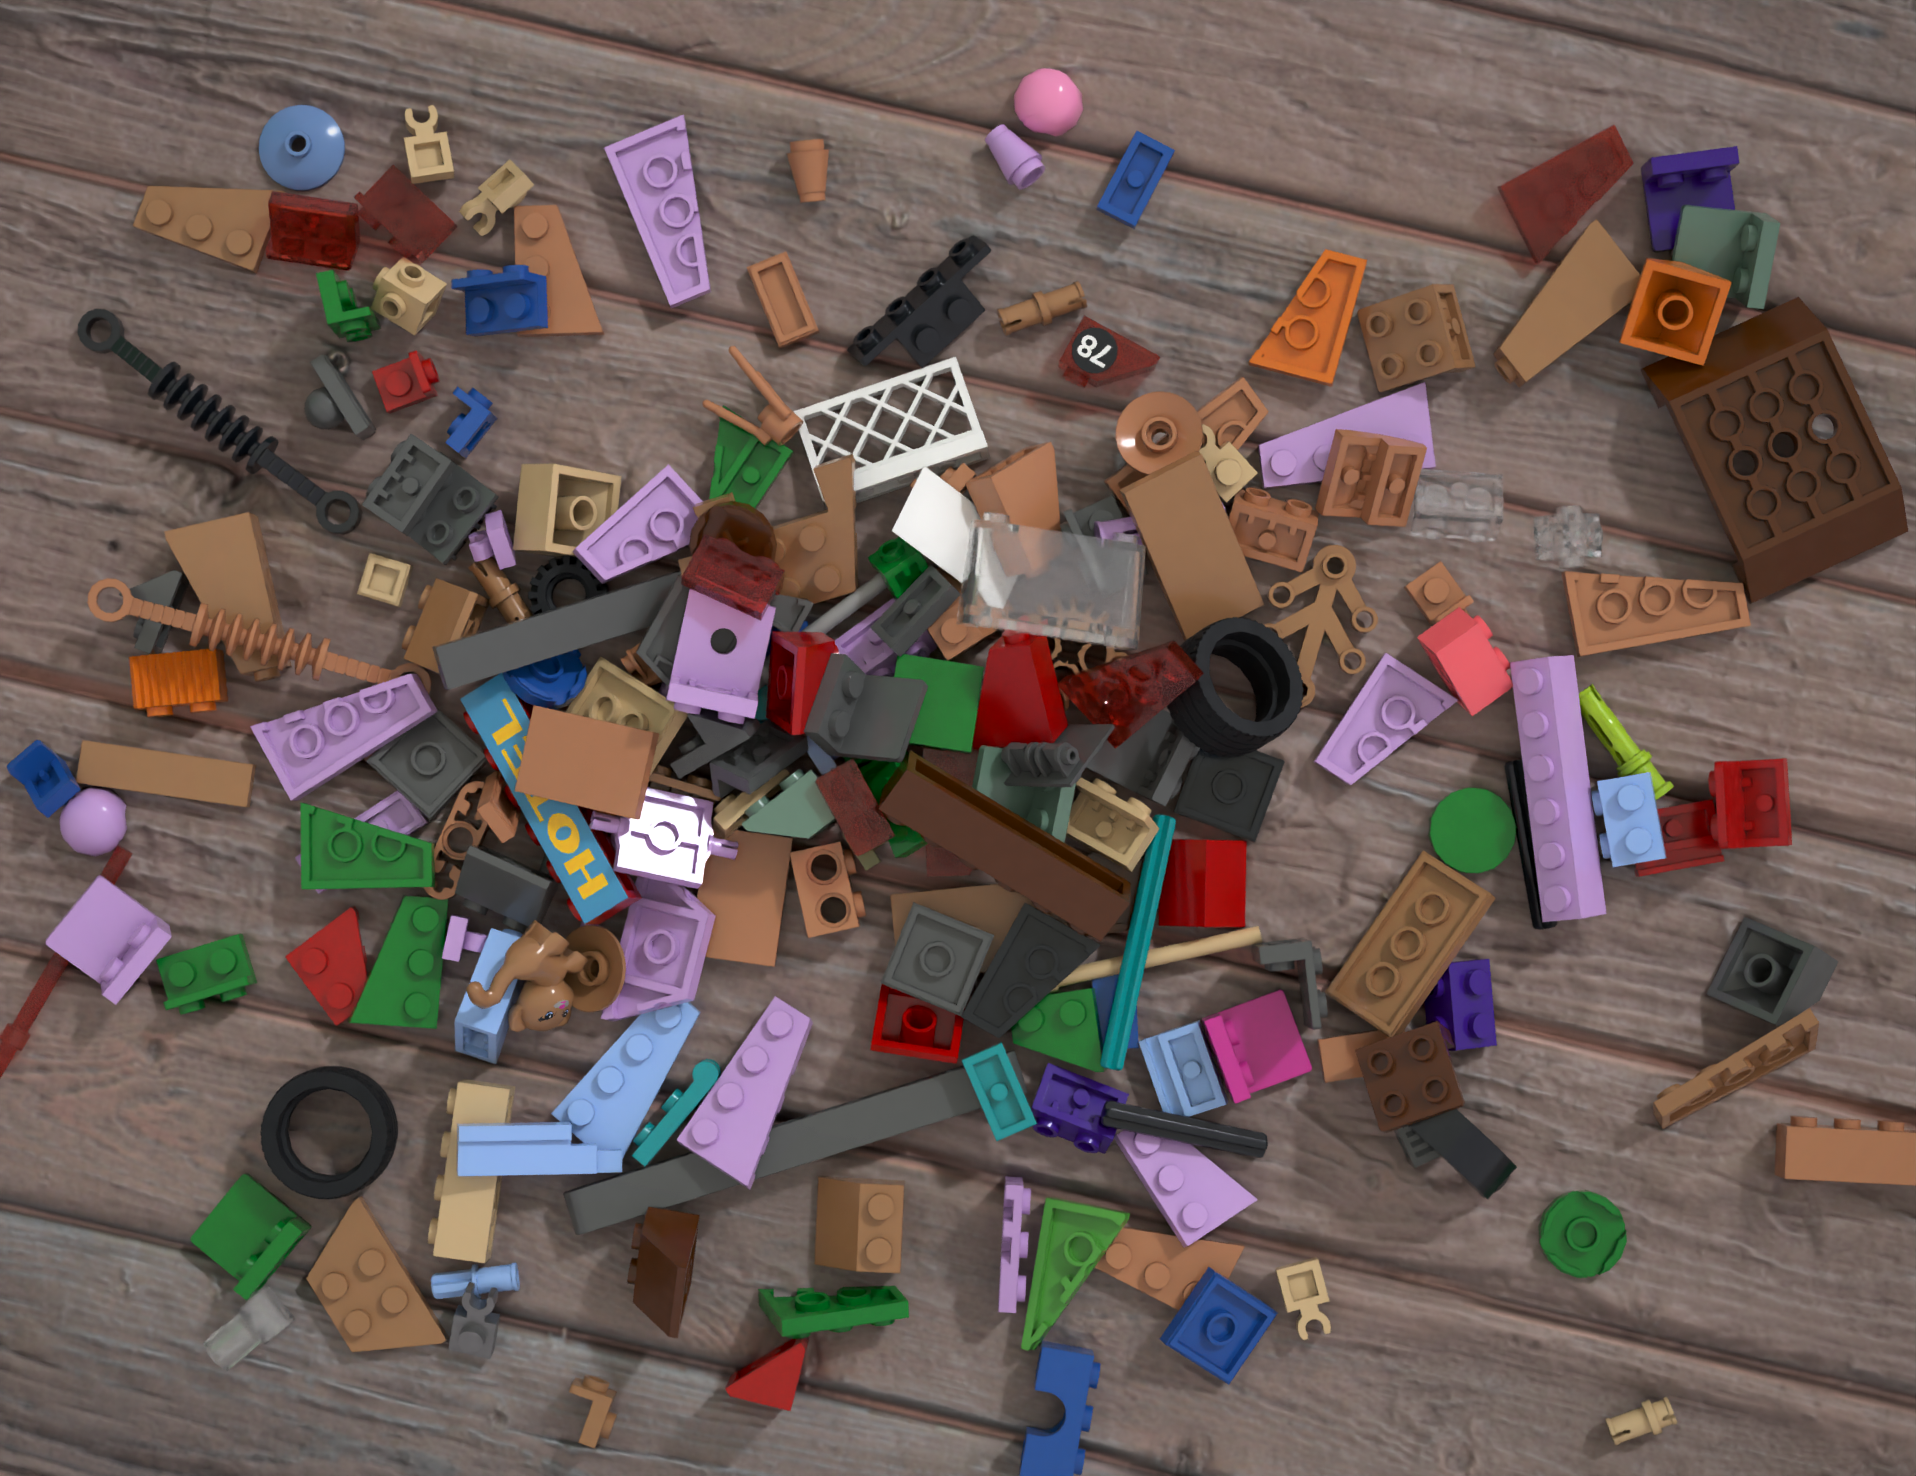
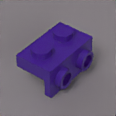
M1489 959L1451 962L1425 1000L1426 1025L1438 1021L1450 1031L1455 1047L1448 1049V1051L1497 1046Z

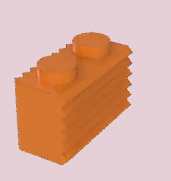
M217 648L214 651L200 649L129 657L134 709L146 710L147 717L174 715L173 707L190 706V713L217 711L216 703L228 702L223 650Z

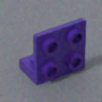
M1737 146L1652 157L1641 167L1651 246L1654 252L1674 249L1680 211L1683 205L1735 210L1730 171L1740 163Z

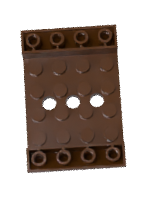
M1799 297L1714 335L1704 366L1668 356L1640 369L1658 409L1666 405L1739 562L1732 564V567L1739 582L1743 583L1749 604L1908 532L1903 492L1898 478L1828 329ZM1816 416H1825L1833 423L1834 431L1829 439H1820L1813 433L1812 423ZM1777 434L1788 435L1793 440L1794 451L1790 457H1780L1774 452L1772 443ZM1746 452L1752 456L1755 467L1751 475L1743 476L1735 471L1733 458L1736 453Z

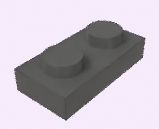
M930 565L870 628L901 657L949 608L961 593Z

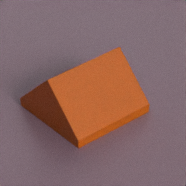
M1646 258L1619 342L1704 366L1732 282L1684 262Z

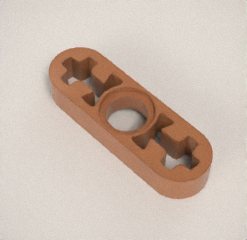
M473 781L466 784L460 790L434 848L435 873H443L449 862L440 860L442 852L452 859L465 860L467 852L457 853L449 844L450 834L455 829L462 827L469 830L473 837L472 845H482L489 830V825L477 811L474 820H482L480 829L470 822L458 821L457 818L460 812L465 816H469L473 803L467 800L470 793L478 794L480 789H483L485 782ZM458 865L452 866L449 878L454 880L453 887H444L440 892L437 890L438 882L435 880V887H424L425 891L435 899L443 900L458 895L455 894V890L462 869Z

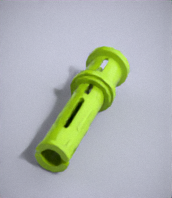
M1591 684L1579 693L1581 714L1617 763V775L1624 777L1651 772L1656 800L1674 787L1672 782H1665L1650 761L1652 758L1650 752H1646L1645 749L1640 750L1636 743L1633 742L1617 717L1603 701L1594 685Z

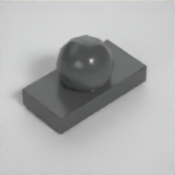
M323 354L312 360L310 363L325 387L313 390L307 397L304 407L307 420L314 427L329 430L337 427L345 418L354 434L362 440L376 433L375 426L335 362Z

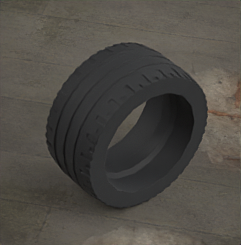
M1233 617L1206 626L1182 643L1170 657L1165 668L1163 692L1171 718H1173L1175 725L1179 727L1178 729L1182 731L1183 735L1191 743H1194L1195 746L1210 754L1223 757H1238L1256 751L1284 733L1297 718V714L1300 712L1303 700V680L1301 679L1302 675L1296 659L1292 655L1293 653L1275 632H1272L1270 628L1255 620ZM1211 654L1228 659L1241 669L1251 683L1256 698L1255 721L1241 718L1231 711L1215 692L1210 677Z
M342 1066L315 1068L287 1081L269 1102L261 1124L262 1151L273 1174L292 1191L316 1199L346 1197L373 1183L390 1163L398 1138L397 1116L387 1093L376 1081L366 1074ZM326 1089L346 1092L358 1100L369 1115L372 1130L370 1148L360 1164L348 1172L336 1175L315 1173L303 1165L292 1150L288 1132L291 1114L299 1102L313 1092Z

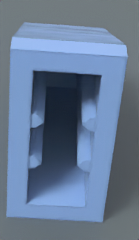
M491 928L470 982H480L485 991L488 990L495 974L504 964L505 953L512 943L523 934L512 929L499 931ZM514 979L508 986L500 1003L486 1009H481L474 1005L466 991L455 1018V1051L493 1064L497 1063L509 1028V1008L516 1003L524 980Z

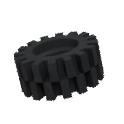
M567 555L563 556V558H552L548 560V564L545 566L541 565L537 569V575L535 578L532 577L530 581L532 586L531 591H528V599L531 600L532 606L530 608L533 614L536 615L557 608L553 601V591L556 585L565 579L579 581L585 589V599L607 593L609 588L606 583L602 584L578 558Z

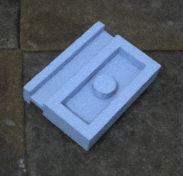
M1200 1020L1139 1041L1163 1112L1190 1117L1228 1103Z

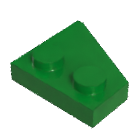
M723 405V408H725V409L731 411L732 413L736 414L735 412H733L732 410H730L729 408H727L726 406ZM719 417L720 422L709 500L732 492L736 502L749 504L757 509L794 452L785 445L779 446L773 440L765 446L754 435Z
M1095 988L1048 994L1011 1027L1013 1043L1095 1072L1107 1071V1068H1103L1100 1064L1103 1041Z

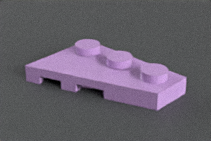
M668 464L573 550V553L602 584L689 547L691 529L698 520L693 507L703 501Z
M1384 653L1313 762L1350 786L1388 757L1404 742L1427 726L1428 723L1456 703L1458 699L1389 654Z
M1125 1130L1114 1136V1140L1183 1248L1194 1243L1258 1200L1191 1144Z
M1005 1176L998 1312L1016 1313L1017 1302H1025L1026 1276L1018 1275L1019 1258H1027L1029 1232H1021L1022 1214L1030 1215L1031 1188H1024L1022 1177Z

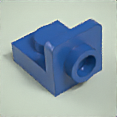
M457 386L453 394L469 406L471 410L467 415L461 413L452 422L447 431L450 437L445 443L466 459L498 418L488 410L493 403L473 387L467 394Z

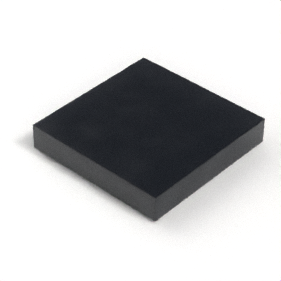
M1200 748L1197 755L1192 759L1173 812L1255 842L1285 761L1257 750L1238 757H1223L1210 754Z

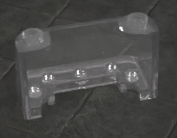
M990 512L983 513V520L975 519L971 521L956 625L974 628L993 627V630L1031 634L1088 643L1090 645L1104 644L1106 648L1123 651L1138 649L1146 546L1138 544L1139 536L1113 533L1112 540L1027 527L1009 524L1010 516Z

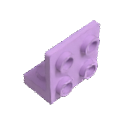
M99 875L46 938V945L100 983L102 995L116 1005L166 945L172 935L169 924L105 877Z

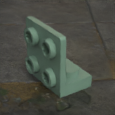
M1683 205L1680 211L1671 261L1684 262L1731 281L1727 297L1736 298L1747 308L1764 309L1781 223L1767 213Z
M982 745L979 749L972 788L1065 843L1076 783L1072 787L1006 786L1004 782L1012 771L1002 761L1001 752L1003 748Z

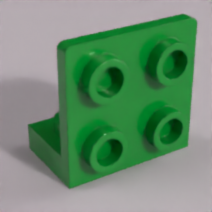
M245 1173L240 1176L191 1236L190 1240L239 1281L233 1290L247 1301L259 1293L312 1228V1225L251 1175Z

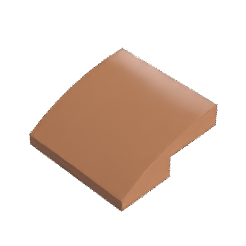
M1336 429L1315 509L1322 516L1361 518L1367 525L1406 527L1427 447L1421 443L1387 435Z

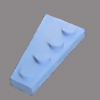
M690 1002L639 1015L551 1114L560 1122H570L572 1124V1133L583 1143H595L597 1150L621 1149L623 1160L701 1012Z

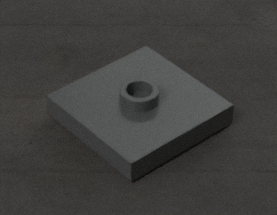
M437 707L438 712L378 749L367 760V763L430 821L488 763L484 750Z
M913 902L881 984L962 1016L994 935Z

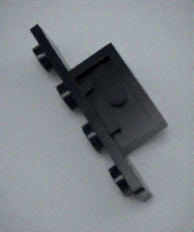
M974 235L957 242L950 249L949 256L939 266L924 272L919 277L916 287L905 297H899L891 302L881 319L873 326L863 328L855 336L853 344L847 349L849 354L860 364L866 366L896 339L915 363L923 368L985 311L984 307L961 279L991 252V248L987 243Z

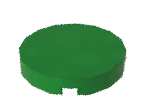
M1468 787L1451 792L1437 803L1429 818L1428 837L1434 852L1445 865L1458 872L1478 874L1494 869L1508 857L1515 843L1516 824L1511 809L1500 796L1486 789Z
M1589 1190L1569 1191L1556 1197L1544 1210L1538 1226L1539 1244L1546 1259L1559 1271L1576 1278L1593 1277L1609 1271L1621 1258L1627 1243L1625 1223L1620 1210L1606 1197Z

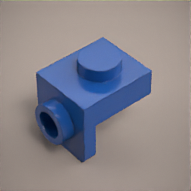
M40 740L34 741L7 765L9 773L25 786L37 810L47 818L60 807L65 806L81 790L66 762Z

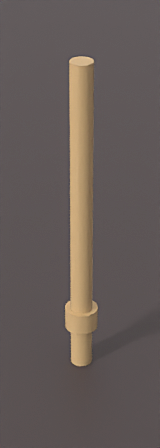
M1259 926L1148 950L1145 968L1262 943ZM1123 956L1079 965L1049 994L1060 992L1059 987L1119 974Z

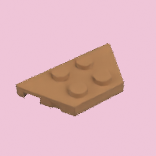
M361 1196L354 1200L306 1277L313 1291L351 1352L442 1344L449 1339L446 1331L363 1197Z

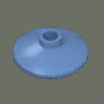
M295 105L280 110L269 119L260 135L259 156L265 171L279 185L291 190L309 191L325 185L337 174L344 160L345 141L340 127L329 114L313 106ZM297 138H304L306 140L305 148L299 152L293 151V141Z

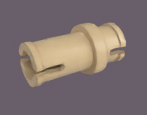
M1664 1397L1662 1400L1654 1403L1646 1400L1641 1402L1642 1407L1612 1418H1606L1605 1421L1615 1446L1650 1432L1654 1436L1661 1434V1428L1672 1424L1676 1425L1677 1420L1675 1415H1673L1674 1412L1668 1398Z

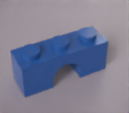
M1048 1341L1041 1342L1034 1388L1037 1391L1056 1395L1063 1402L1065 1410L1061 1420L1053 1427L1039 1429L1026 1426L1019 1476H1073V1474H1082L1085 1449L1078 1448L1081 1431L1089 1432L1093 1406L1086 1405L1088 1389L1097 1388L1101 1363L1093 1361V1349Z

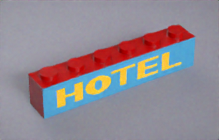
M500 673L462 697L460 700L466 709L463 716L467 725L475 734H480L487 747L484 749L487 761L495 771H500L507 783V786L504 787L505 793L510 802L516 808H521L528 823L525 824V828L531 840L537 846L541 845L549 859L546 861V867L552 878L557 883H562L570 897L567 899V905L573 916L578 921L583 920L584 924L599 925L640 900L642 897L630 875L613 871L616 850L606 832L589 828L592 822L590 819L593 809L515 791L533 705L524 702L510 689L503 677V673Z

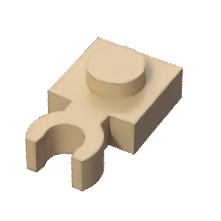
M434 105L428 106L429 120L424 123L414 120L411 108L405 111L406 128L409 133L414 135L404 138V148L411 184L454 178V168L447 132L434 133L438 127V113Z
M1202 424L1204 444L1199 452L1203 456L1220 499L1227 503L1258 472L1229 441H1226L1218 448L1215 445L1214 432L1208 426Z
M1314 1257L1275 1268L1287 1313L1296 1310L1300 1312L1296 1321V1329L1303 1340L1308 1339L1306 1324L1313 1319L1321 1322L1324 1334H1329L1331 1331L1330 1321L1318 1308V1304L1330 1301L1318 1258Z

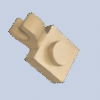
M509 159L478 187L482 193L473 200L466 202L459 212L467 221L475 214L482 213L480 221L473 228L481 236L486 235L494 227L496 211L499 210L503 214L508 208L517 206L523 201L527 191L534 184Z

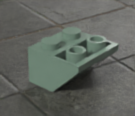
M798 769L779 784L783 792L777 797L770 800L768 796H763L744 811L749 818L742 823V826L746 831L813 839L847 812L815 771L810 770L805 774L803 770Z

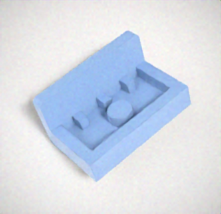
M1651 772L1597 781L1598 790L1592 791V801L1595 815H1603L1606 833L1599 834L1603 858H1611L1613 867L1667 858Z

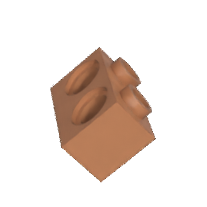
M840 841L790 852L808 938L860 927L859 918L867 915L862 892H853L850 875L857 874L852 849L844 850L843 843ZM820 855H829L836 861V874L829 880H821L813 872L814 860ZM830 897H837L846 905V915L840 922H830L822 914V905Z

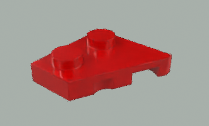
M355 906L350 907L285 956L336 1026L341 1025L350 1018L368 977L365 945H362L358 920H360L359 911Z

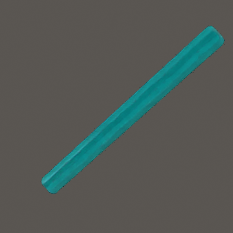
M1156 814L1153 817V821L1160 829L1146 849L1100 1061L1103 1068L1111 1070H1122L1125 1062L1176 825L1175 818L1167 815Z

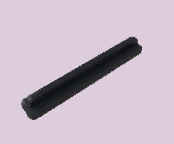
M1522 759L1505 763L1504 768L1512 813L1516 824V835L1532 926L1537 930L1553 928L1557 925V921L1542 922Z
M1106 1101L1101 1112V1123L1106 1127L1254 1158H1262L1268 1146L1267 1135L1262 1132L1120 1102Z

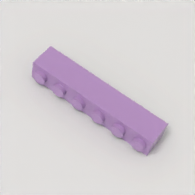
M1574 655L1510 662L1542 922L1582 919L1606 914Z

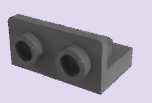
M410 434L406 441H402L394 449L391 455V463L383 475L375 478L369 485L366 492L367 498L362 505L408 536L457 464L413 434Z
M767 719L761 723V727L751 738L709 762L713 794L723 798L735 788L752 794L809 751L807 736L791 735Z

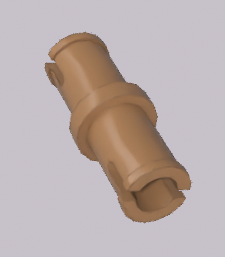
M1076 281L1071 285L1045 294L1042 291L1032 293L1031 299L1003 309H997L998 318L1002 319L999 322L1005 336H1008L1013 332L1039 323L1042 326L1049 325L1055 317L1081 308H1087V301L1082 298L1085 296L1079 281Z
M493 556L477 563L474 562L468 567L491 598L488 601L492 609L497 607L507 623L533 616L518 594L521 590L517 583L512 584L503 570L499 569Z

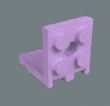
M690 588L666 698L668 701L675 702V710L699 715L701 708L718 711V719L738 724H744L745 717L755 719L758 706L757 693L775 615V606ZM726 628L735 634L737 643L732 651L719 653L713 649L710 640L712 634L718 629Z

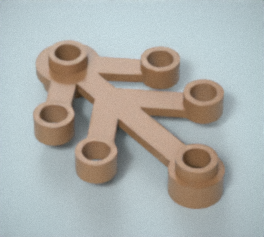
M1329 545L1322 548L1314 557L1313 569L1287 583H1275L1267 594L1268 601L1273 607L1283 609L1293 602L1296 595L1319 585L1314 603L1275 624H1264L1265 627L1274 630L1281 639L1307 626L1297 660V665L1302 675L1301 679L1306 688V694L1303 697L1300 708L1310 704L1315 696V685L1311 680L1324 631L1339 657L1338 665L1344 673L1349 675L1359 673L1366 664L1365 655L1362 651L1353 647L1332 608L1336 591H1338L1352 614L1350 623L1355 631L1368 633L1378 623L1376 612L1372 608L1366 607L1352 581L1356 572L1355 558L1347 548L1340 545ZM1336 558L1341 561L1343 567L1339 574H1332L1328 571L1327 562L1329 559ZM1281 587L1288 591L1289 599L1286 603H1278L1274 600L1273 592L1276 588ZM1360 612H1366L1371 616L1372 623L1368 628H1362L1357 624L1356 617ZM1349 653H1354L1360 660L1359 666L1354 670L1347 668L1344 663V658Z

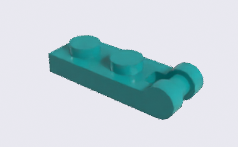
M705 1059L699 1062L693 1069L692 1076L694 1082L684 1093L677 1088L662 1105L661 1109L667 1114L658 1125L655 1126L649 1121L633 1140L639 1147L632 1156L644 1167L650 1163L719 1079L722 1070L717 1061Z

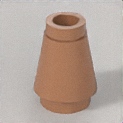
M824 139L789 142L791 153H787V158L800 197V203L825 201L829 149H825Z

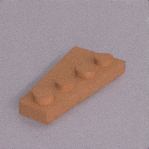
M1571 571L1561 572L1577 657L1751 626L1743 583L1664 579L1646 576L1634 577L1616 574H1589Z

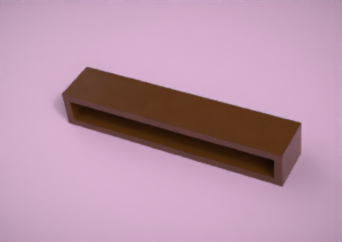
M911 750L882 789L879 810L891 822L899 826H908L918 832L929 845L936 848L943 847L956 855L966 867L972 870L980 869L993 877L1003 889L1009 892L1017 891L1030 899L1040 911L1046 914L1053 913L1067 921L1069 926L1081 935H1090L1101 942L1130 904L1131 883Z

